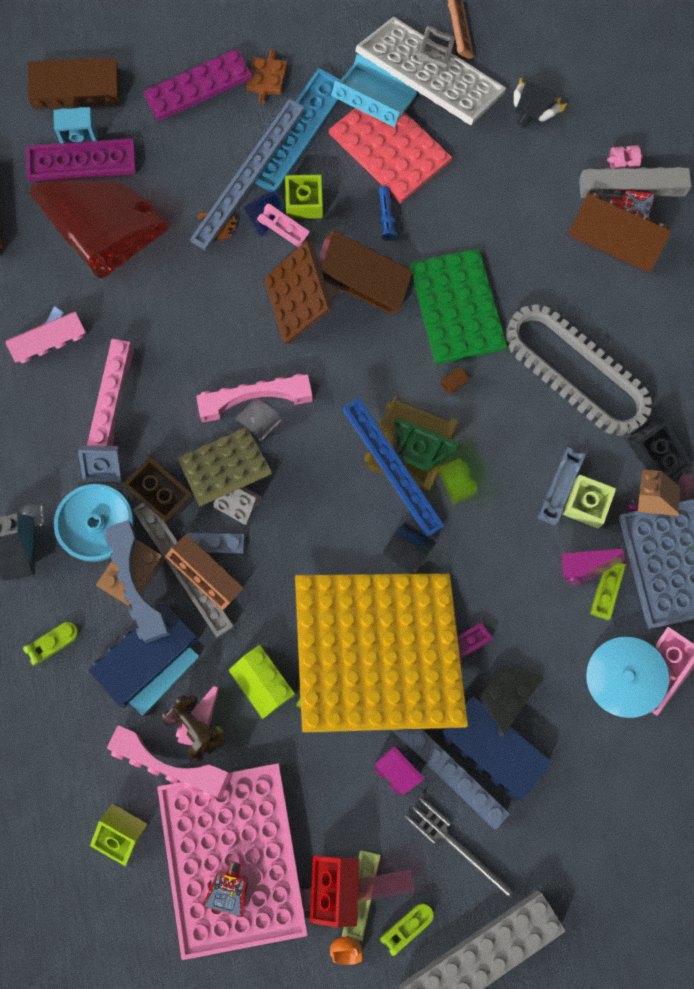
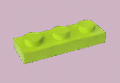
M618 563L601 573L590 611L591 615L605 620L611 619L626 564Z

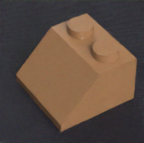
M642 470L638 512L678 516L680 487L662 471Z

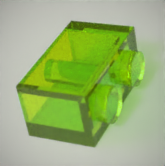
M461 458L439 468L438 473L453 505L475 497L477 485L474 480L470 479L468 475L470 473L466 463L462 462Z

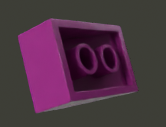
M623 549L561 553L563 577L571 585H582L583 582L591 580L625 560Z
M391 747L374 764L377 767L374 771L382 779L386 777L391 782L388 786L396 795L399 792L402 795L406 794L425 779L396 747Z

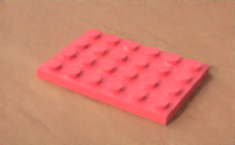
M355 108L329 129V134L382 186H388L390 194L400 203L452 160V156L406 113H404L396 126L393 127Z

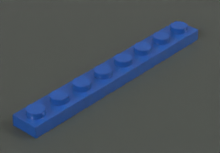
M360 398L343 407V412L426 537L444 526Z

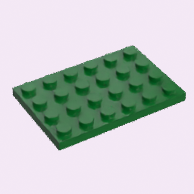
M479 249L409 263V269L412 271L411 277L435 365L507 349Z

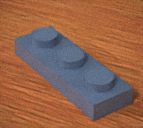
M186 533L208 554L244 555V534Z

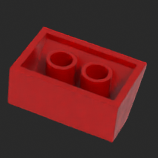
M313 856L310 923L338 928L357 926L359 858Z

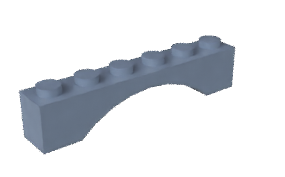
M126 520L106 527L107 534L104 537L107 545L112 547L113 553H110L112 561L119 567L120 571L117 572L120 583L124 582L126 590H123L126 601L131 603L132 609H129L133 621H137L138 628H136L139 639L149 643L170 635L164 616L145 602L135 585L133 556L138 541L131 522Z

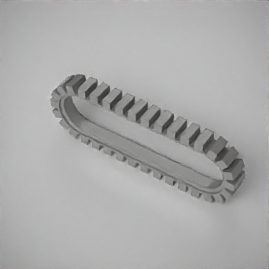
M532 305L530 310L528 306L521 308L520 312L517 311L512 316L505 336L506 343H510L508 348L511 353L518 350L515 358L519 361L524 357L527 358L524 365L528 369L534 364L533 373L539 376L543 372L544 375L541 380L546 384L552 379L553 383L550 387L555 391L561 387L560 396L565 398L568 394L571 395L568 402L572 406L578 401L580 403L577 408L579 412L583 413L586 409L590 411L586 416L590 421L596 416L598 418V421L595 423L597 427L601 428L606 424L605 432L612 434L616 430L617 436H623L626 432L628 435L635 432L645 423L651 413V408L648 407L652 404L651 397L644 398L649 393L646 387L639 390L637 387L641 382L637 378L631 383L629 378L632 374L628 371L623 375L619 372L623 368L620 364L617 363L613 368L611 364L614 359L610 356L603 360L602 356L605 352L599 348L595 353L593 349L596 345L592 341L585 345L584 342L587 337L581 334L577 338L575 335L578 330L574 326L568 331L566 328L569 322L563 319L559 323L560 315L556 311L550 316L548 315L550 308L544 306L542 311H539V305ZM532 320L540 321L548 326L635 400L637 407L635 416L625 421L611 417L526 346L520 339V326Z

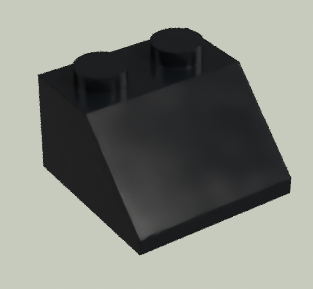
M404 522L384 548L383 554L412 574H416L436 543Z

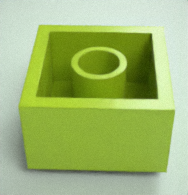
M286 175V215L291 219L322 218L321 175Z

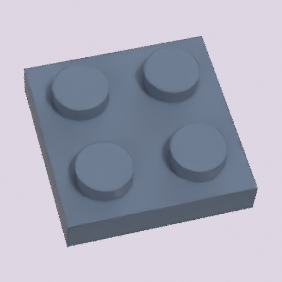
M79 446L78 454L83 481H122L118 446Z

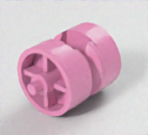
M638 145L627 146L626 148L623 146L612 147L610 158H607V161L610 162L611 169H622L625 167L638 169L643 155H641Z

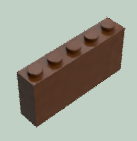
M96 58L28 62V100L32 109L120 105V72L117 59Z
M596 193L587 194L567 236L645 272L651 273L672 232L668 230L669 226L662 223L654 224L651 222V218L644 215L642 217L634 215V210L629 208L623 210L614 201L601 200L602 196Z
M333 230L326 235L318 258L324 281L390 315L400 311L412 271L402 264L391 261L389 257L376 253L374 249L361 245L359 241L344 236L340 231Z

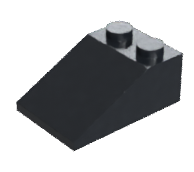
M654 418L626 439L635 455L648 470L662 471L672 481L693 466L666 419Z
M16 513L0 517V575L2 580L35 575L34 517Z

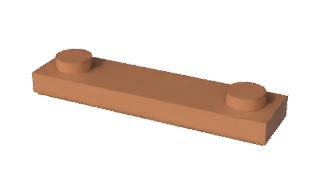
M448 0L457 43V52L460 56L469 60L474 57L463 0Z

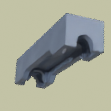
M567 447L537 517L553 525H556L560 519L570 490L586 455L581 452L575 453L569 447ZM567 456H569V457H571V458H573V459L578 460V462L575 463V461H572V460H570V459H567V458H568ZM547 509L548 512L555 514V517L547 516L544 511Z

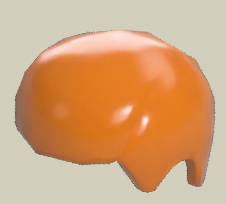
M342 936L335 939L331 944L330 956L334 963L345 965L358 964L362 961V947L356 939L350 936Z

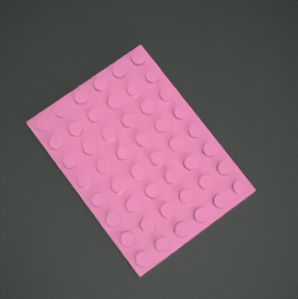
M279 763L229 773L231 778L221 799L215 797L214 800L203 796V791L196 789L195 792L184 788L185 783L183 782L157 787L182 960L308 935ZM230 861L242 863L239 876L248 878L245 913L242 917L203 907V902L219 870L227 872Z

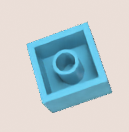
M90 107L54 110V130L60 144L98 141L97 125Z

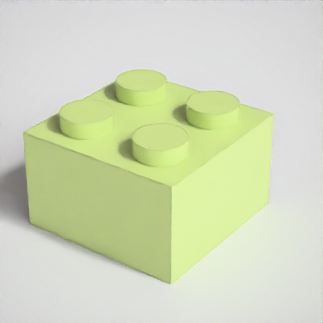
M579 475L573 483L562 515L599 528L604 524L616 488Z

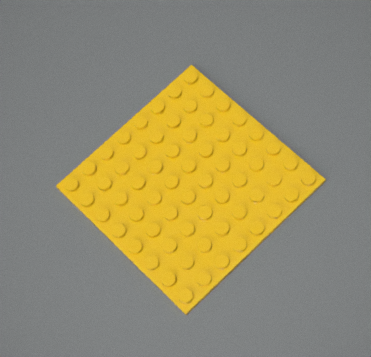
M450 574L295 575L302 732L468 727Z

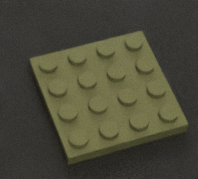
M247 427L239 429L226 437H221L208 445H203L192 452L185 453L178 458L199 507L272 474L270 467Z

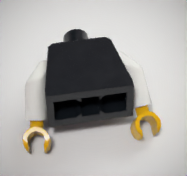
M520 78L519 85L514 91L516 112L521 115L517 122L519 126L526 128L530 120L538 124L540 121H545L565 109L567 103L561 104V98H558L556 102L555 95L533 84L530 80L523 83V78Z

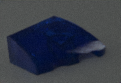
M278 190L262 196L261 199L244 207L247 216L261 237L264 236L269 227L261 224L257 218L265 211L264 207L266 204L272 205L279 211H282L285 207ZM270 215L269 219L272 221L275 218V216Z

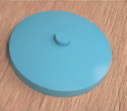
M89 484L73 490L61 501L54 518V530L58 542L70 555L83 561L97 562L111 558L110 553H113L111 545H107L104 537L107 534L105 528L129 520L134 527V517L128 501L117 490L106 485Z
M618 637L605 642L593 653L587 667V685L594 700L604 710L616 716L634 718L646 715L660 705L668 690L669 673L664 658L651 644L634 637Z

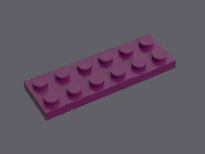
M237 48L143 91L157 122L251 80L252 75Z
M133 138L26 146L27 179L29 182L136 174Z

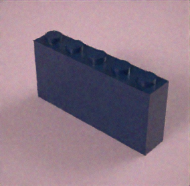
M165 602L157 605L154 610L164 616L170 635L146 643L143 639H139L136 629L127 632L118 645L111 646L107 650L108 654L102 659H97L91 665L92 668L89 670L91 675L121 708H125L130 701L199 640Z
M471 695L465 702L468 727L444 728L440 733L444 736L442 740L450 747L452 745L456 746L459 749L457 753L465 760L470 758L475 763L473 765L474 768L480 773L486 772L491 776L489 780L499 788L501 785L507 790L505 794L513 801L516 799L523 801L552 762L511 727L508 728L503 736H500L498 733L499 729L494 719L491 720L487 707L475 696Z

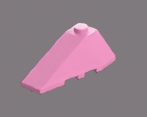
M667 627L655 647L664 658L669 673L667 693L660 705L651 711L656 716L659 715L694 669V643Z

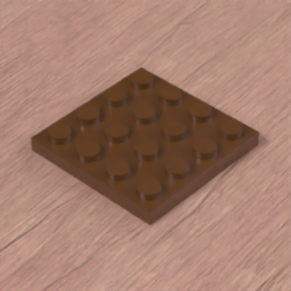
M305 241L264 278L283 344L292 343L333 310L312 241Z

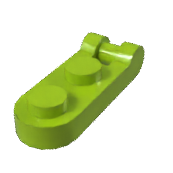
M65 622L35 642L25 646L23 650L26 654H29L32 665H38L75 641L79 635L78 627L71 622ZM41 647L43 653L38 655L36 649Z
M425 903L417 904L380 936V941L389 947V952L392 956L396 955L432 922L433 911L431 907ZM395 934L401 939L397 943L392 939Z

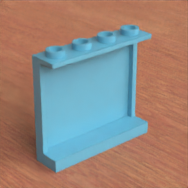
M357 53L353 66L340 81L335 80L331 96L395 127L416 98L418 91Z

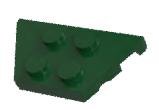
M396 417L394 420L395 453L402 462L429 473L461 448L460 443L400 418Z

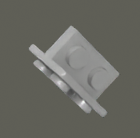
M242 487L215 499L213 506L246 525L252 511L258 506L262 497Z

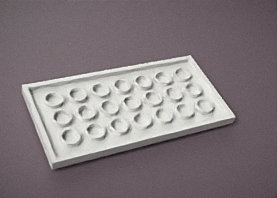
M394 16L357 45L356 52L364 58L372 61L378 67L386 70L392 76L400 79L406 85L414 88L420 94L425 95L434 103L439 104L470 125L485 113L506 90V87L452 53L446 68L418 59L417 54L424 35ZM425 46L424 52L444 60L446 54Z

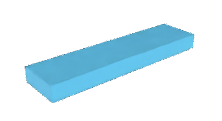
M188 648L129 703L142 716H145L200 656L191 648Z

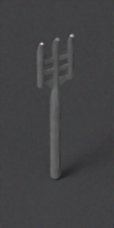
M420 797L422 803L430 811L426 815L413 806L414 811L423 820L419 824L408 815H405L406 819L433 844L437 842V839L444 838L451 847L506 896H511L513 890L454 837L448 834L447 826L451 825V821L428 801ZM433 813L437 816L434 821L430 819ZM440 820L444 822L441 828L437 825ZM426 822L430 825L427 830L423 828ZM433 828L437 831L434 836L430 834Z

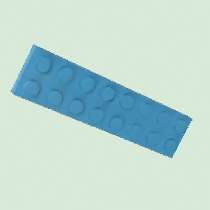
M320 68L317 69L295 101L304 107V113L254 182L255 184L273 194L278 192L285 181V176L289 175L340 101L331 96L335 80L340 81V79Z

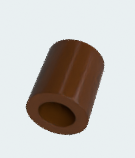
M457 367L442 378L440 384L448 395H452L469 382V374L464 368Z

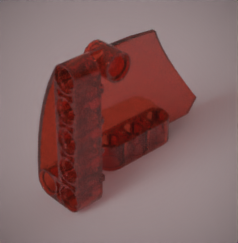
M104 181L46 182L32 184L29 192L30 196L69 245L73 246L94 275L100 279L108 276L163 235L168 229V223L156 211L152 203L142 199L123 183Z

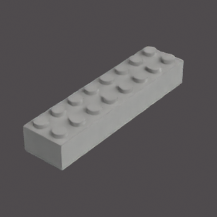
M536 890L399 984V989H484L566 931L543 894Z

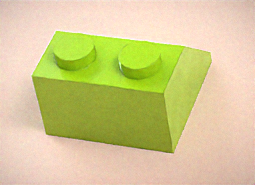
M111 804L99 820L90 846L126 866L143 837L147 823L129 814L124 809Z

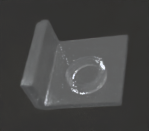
M257 398L235 418L251 430L259 441L281 421L273 409Z

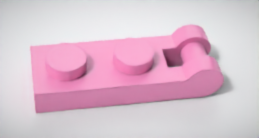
M266 204L264 207L265 211L258 216L257 220L295 246L300 247L310 231L272 205ZM270 215L275 216L273 221L269 219Z

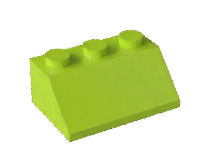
M260 645L244 655L229 669V672L262 719L295 696V693Z

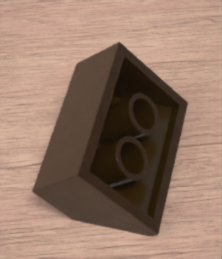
M150 456L123 484L165 523L180 515L195 500L193 494Z

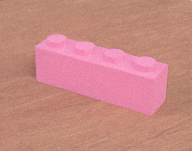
M74 311L9 338L5 343L15 363L20 361L22 364L31 360L30 356L38 354V356L48 353V349L55 346L57 349L65 346V341L70 339L77 341L83 338V334L86 332L77 312Z

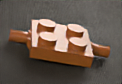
M270 49L268 58L253 57L250 70L252 79L247 82L246 88L247 91L260 94L259 104H265L266 95H281L288 63L287 61L276 60L277 51L274 49Z

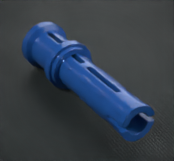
M382 186L379 188L382 213L380 225L383 230L381 238L391 241L397 238V232L395 231L396 219L392 215L390 188Z

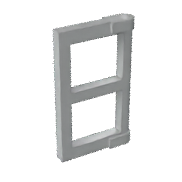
M427 26L417 58L446 68L455 37L438 31L434 27ZM429 35L448 41V48L428 41ZM425 46L446 54L444 60L424 52Z

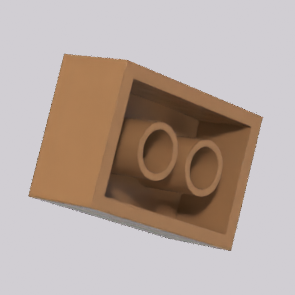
M138 541L133 556V576L135 585L142 596L162 566L165 558ZM111 561L96 586L132 608L130 601H126L123 590H126L124 582L120 583L117 572L120 571L119 567Z

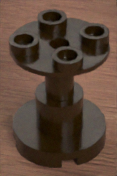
M183 695L175 701L176 705L171 710L166 711L161 716V719L164 721L165 726H172L180 721L188 729L186 735L193 742L188 750V755L193 761H200L204 759L202 757L204 753L207 752L210 755L222 744L225 739L223 735H226V732L221 726L209 729L203 721L197 722L191 711L195 708L198 698L196 696L186 698Z

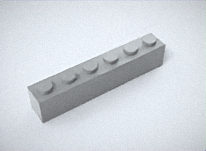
M646 167L639 169L589 168L583 170L579 178L581 198H586L587 194L591 195L592 193H596L602 196V198L622 197L627 190L653 193L654 197L686 196L691 188L689 168L658 167L647 169Z

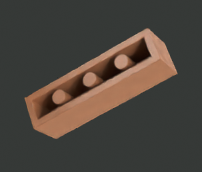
M187 534L165 556L222 611L244 589L237 580L233 579L222 566H219Z

